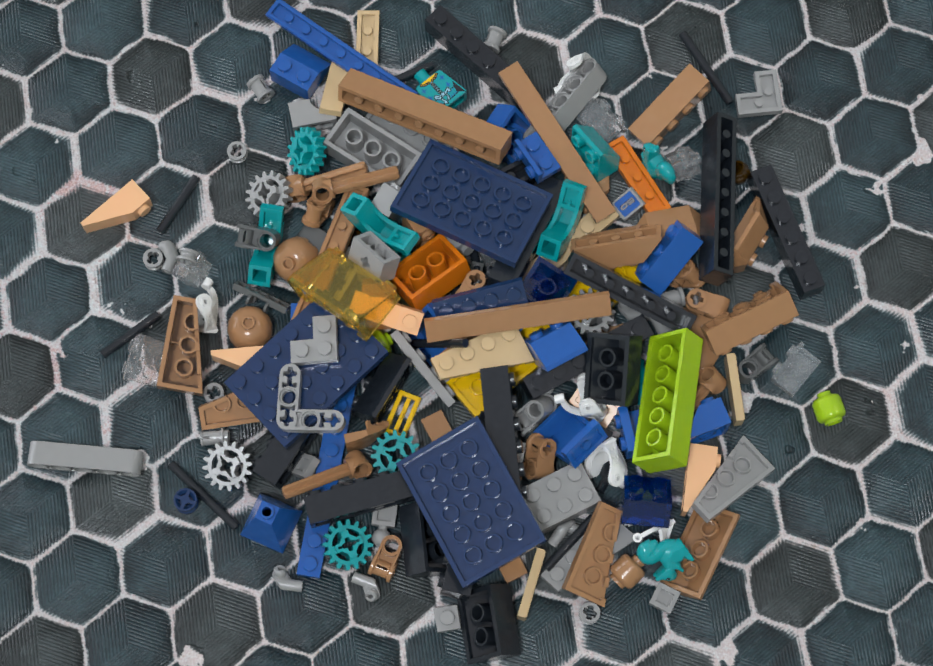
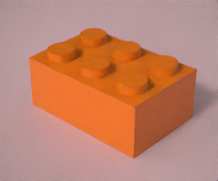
M438 234L399 262L395 278L391 279L390 283L392 286H395V291L410 307L422 310L428 303L432 302V299L443 297L461 284L471 270L467 259L443 235Z

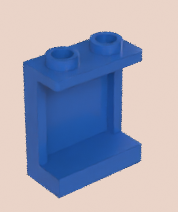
M561 405L533 432L540 433L544 438L553 439L557 445L555 455L575 469L608 437L598 421L595 419L588 421L582 416L569 413Z

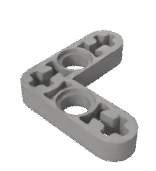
M291 363L281 368L276 422L280 429L288 433L341 432L346 425V420L341 412L337 410L300 409L302 372L298 366ZM290 370H293L296 376L292 377V385L296 386V388L289 386V379L286 374H290ZM288 392H293L296 395L294 402L290 404L283 401L284 395ZM285 409L290 410L289 415L293 422H289V426L282 422V420L287 418V411ZM311 415L316 416V425L307 427L305 419ZM321 416H324L325 421H332L333 417L336 416L340 423H336L335 427H332L331 423L322 422Z

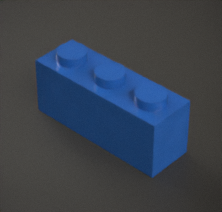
M677 220L667 228L665 236L645 262L638 264L635 272L636 276L643 284L661 295L703 244L702 239L698 234Z

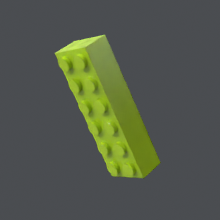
M688 328L650 336L632 458V463L648 473L687 466L703 339Z

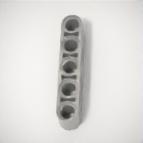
M594 58L584 60L547 104V107L563 131L567 129L607 78L606 73ZM531 125L525 131L523 138L535 132Z
M31 441L27 465L42 469L139 477L141 476L144 452L123 448Z

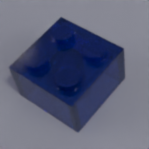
M539 256L524 278L523 283L530 303L568 297L578 280L564 274L561 269Z
M624 475L621 496V524L669 528L672 509L671 480L662 477L647 478L640 475Z

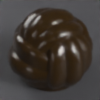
M736 160L735 184H742L748 179L750 169L743 161Z

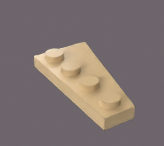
M519 329L483 334L469 340L467 348H452L430 358V362L440 381L479 373L480 369L504 365L514 367L515 365L534 363V359Z

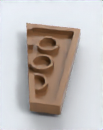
M233 392L198 407L202 430L260 422Z
M598 501L561 588L605 608L606 587L609 586L610 578L608 575L610 564H613L614 542L617 541L622 511L602 501Z

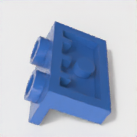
M537 132L532 133L521 141L518 138L514 140V149H512L514 156L518 161L522 160L526 166L525 171L531 179L534 178L538 184L561 170V166Z

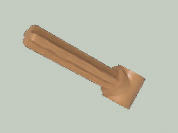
M362 161L309 178L300 174L287 176L285 178L291 182L289 187L293 189V192L289 193L293 200L288 202L298 203L305 201L307 196L310 195V191H312L313 181L319 177L331 178L332 181L367 173L368 167Z
M392 166L332 181L331 178L319 177L312 183V198L317 204L325 205L336 198V194L399 179V170L397 166ZM320 188H325L328 190L326 193L323 194L317 192V190Z
M705 365L699 370V386L696 391L694 411L708 394H719L726 387V379L713 365Z
M353 450L345 456L344 464L283 486L282 493L285 499H289L347 476L350 479L368 478L373 468L361 451Z

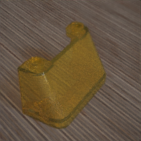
M329 247L295 271L287 282L298 297L306 302H315L342 320L347 327L356 329L358 332L357 336L367 342L401 299L396 292L397 287L389 280L383 282L346 258V254L339 248L334 247L332 249Z

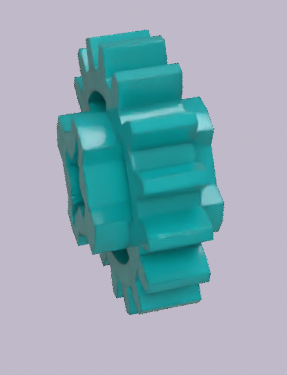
M300 127V131H294L295 137H290L292 145H288L290 153L287 154V157H291L292 160L289 165L294 166L293 171L298 172L300 175L313 176L314 172L320 171L319 166H324L322 158L327 156L324 154L327 146L323 145L325 137H320L321 131L316 130L314 127Z
M393 430V435L391 436L384 432L385 438L383 440L377 437L379 445H372L376 453L371 454V458H376L377 460L372 464L373 467L380 466L378 473L383 471L397 472L395 471L396 463L403 459L397 458L396 462L392 461V456L385 451L394 452L397 448L400 449L399 453L403 457H407L409 455L403 449L406 442L411 449V453L416 452L415 448L419 446V443H411L414 438L413 436L405 438V431L401 435H397V431ZM397 439L395 445L389 448L383 446L386 442ZM380 454L387 457L389 461L387 468L382 464Z
M349 519L345 520L344 525L337 521V528L330 526L328 530L331 534L323 535V538L327 540V542L321 544V547L327 548L323 556H330L328 564L337 563V570L342 565L345 571L350 570V565L356 570L359 568L358 562L363 565L367 563L364 556L370 557L372 555L371 552L367 551L368 548L373 547V544L367 541L372 535H365L364 532L367 527L358 528V521L353 525L350 524ZM348 530L355 532L358 536L355 537L349 534ZM337 534L338 541L332 547L333 538ZM345 540L347 543L356 541L349 549H338L345 543ZM362 544V551L357 557L358 546ZM336 554L345 556L348 561L338 558Z

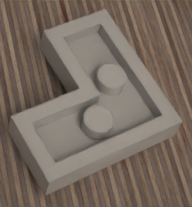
M776 69L755 71L753 78L756 92L735 94L737 117L781 114L783 109Z
M336 315L312 317L313 339L290 341L291 364L299 366L339 362Z

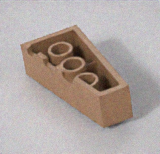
M689 63L628 128L630 134L642 145L648 142L660 145L664 139L663 137L668 132L673 131L679 124V121L688 115L711 91L709 80Z
M775 281L769 285L770 290L756 292L753 294L754 298L750 302H740L734 306L733 312L730 314L729 312H723L700 326L710 350L716 356L728 354L732 351L733 347L748 344L753 340L752 338L768 334L773 331L774 327L780 324L785 325L792 322L799 313L789 291Z
M174 295L157 388L203 396L199 319L196 299Z

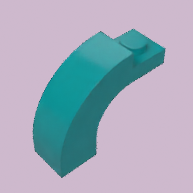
M569 179L563 181L555 213L548 227L540 235L536 255L555 262L562 257L579 223L585 204L583 200L587 186Z
M353 192L340 209L344 216L362 233L373 232L395 253L399 251L408 255L421 238L417 232L388 219L373 205L369 198Z
M262 203L260 206L259 226L276 230L280 234L281 244L284 230V207ZM269 234L264 235V242L271 246L273 243L272 237ZM276 248L270 251L254 249L249 263L247 284L270 288L275 274L273 255Z

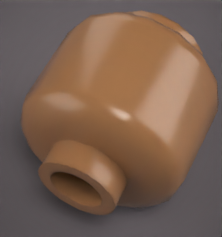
M623 554L611 565L610 571L612 574L609 576L622 589L624 587L632 589L645 576V572L642 569L645 564L641 563L636 555L631 557L628 554Z

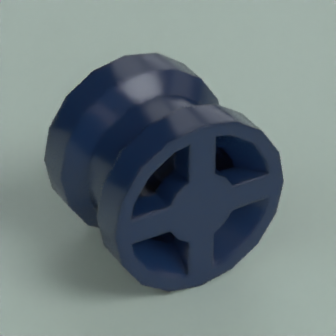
M183 488L174 495V505L180 513L189 515L197 510L199 500L193 490Z

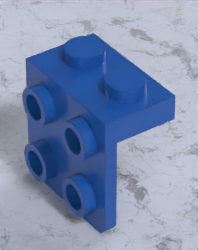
M618 407L616 415L613 416L615 428L619 429L621 435L619 438L620 449L625 452L626 459L633 458L639 410L628 412L627 407Z

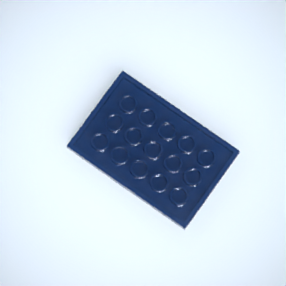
M430 139L392 202L390 211L515 268L552 201L553 194Z
M327 288L224 382L286 449L303 433L284 432L276 422L279 374L284 365L291 363L290 341L313 339L312 317L337 316L339 362L298 366L302 372L300 409L329 410L389 355L386 348ZM290 370V374H286L289 379V386L296 388V386L292 385V377L296 376L293 370ZM288 392L284 395L283 401L290 404L294 402L296 395L293 392ZM285 409L287 411V418L282 420V422L289 426V422H293L289 415L290 410ZM313 415L308 416L305 419V425L311 427L317 421V417Z
M479 416L470 419L396 463L463 588H467L548 541Z

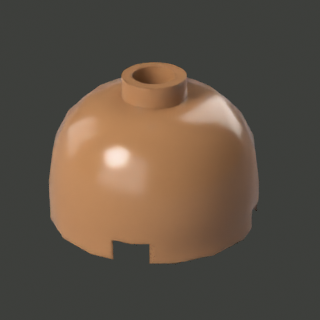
M298 236L288 238L276 248L273 255L274 268L284 280L293 283L308 280L319 254L318 249L308 242V239Z
M245 306L239 308L231 315L228 321L227 332L230 342L235 348L264 346L271 340L273 325L270 317L262 309L256 306Z

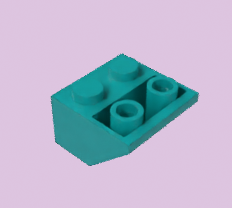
M579 124L574 125L571 143L595 180L599 182L616 172L619 168L620 156L593 127Z

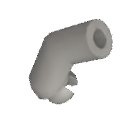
M165 240L161 241L158 245L159 251L166 258L161 270L171 274L179 254L174 243Z
M619 302L618 310L627 320L630 321L641 315L636 310Z
M573 520L558 525L547 542L557 548L565 535L568 533L572 534L579 525L575 524L576 521Z
M283 565L274 567L272 576L280 589L302 592V580L291 579L286 571V567Z
M354 572L351 583L363 587L365 598L369 602L377 600L380 596V590L376 580L373 577Z

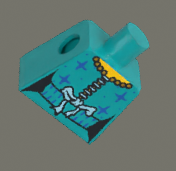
M421 69L414 76L420 84L416 87V92L425 98L442 103L453 109L462 104L467 98V91L441 70L436 71L430 76L425 69Z

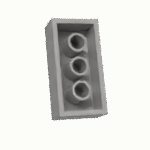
M349 107L323 142V145L327 146L324 152L346 166L363 161L368 167V172L397 166L400 178L385 183L391 185L393 182L400 187L403 186L422 154Z
M582 463L576 469L567 465L527 485L528 499H525L544 534L555 529L558 525L595 509L598 501H601Z

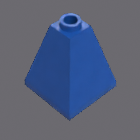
M260 493L240 535L283 554L303 511Z

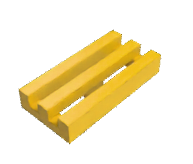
M400 390L387 419L389 427L385 432L393 435V430L390 429V426L402 398L406 397L407 399L394 427L397 435H401L398 431L411 400L415 401L403 428V431L406 432V438L420 405L421 398Z

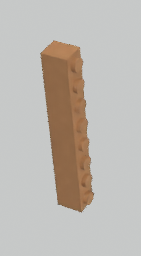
M350 68L338 85V101L497 165H500L511 148V131L384 80L367 75L364 72Z

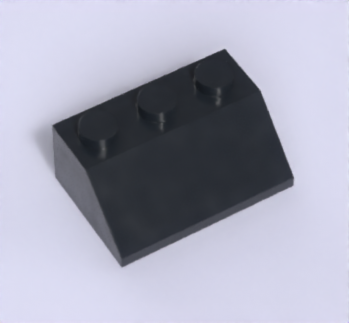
M588 332L584 399L591 398L598 404L622 407L638 405L642 335Z
M389 352V355L375 367L377 371L374 376H369L363 386L365 390L362 395H357L351 405L353 407V416L364 422L370 420L371 424L382 422L398 396L399 391L412 373V359Z
M417 502L399 507L406 577L426 578L439 576L440 573H444L446 567L445 564H442L444 552Z
M488 584L472 589L468 601L457 599L467 665L504 660L521 655L510 584Z

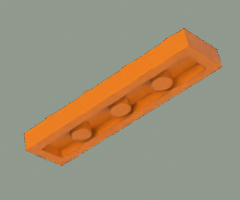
M624 135L608 143L620 156L619 173L629 188L633 187L646 203L643 206L645 212L671 208Z

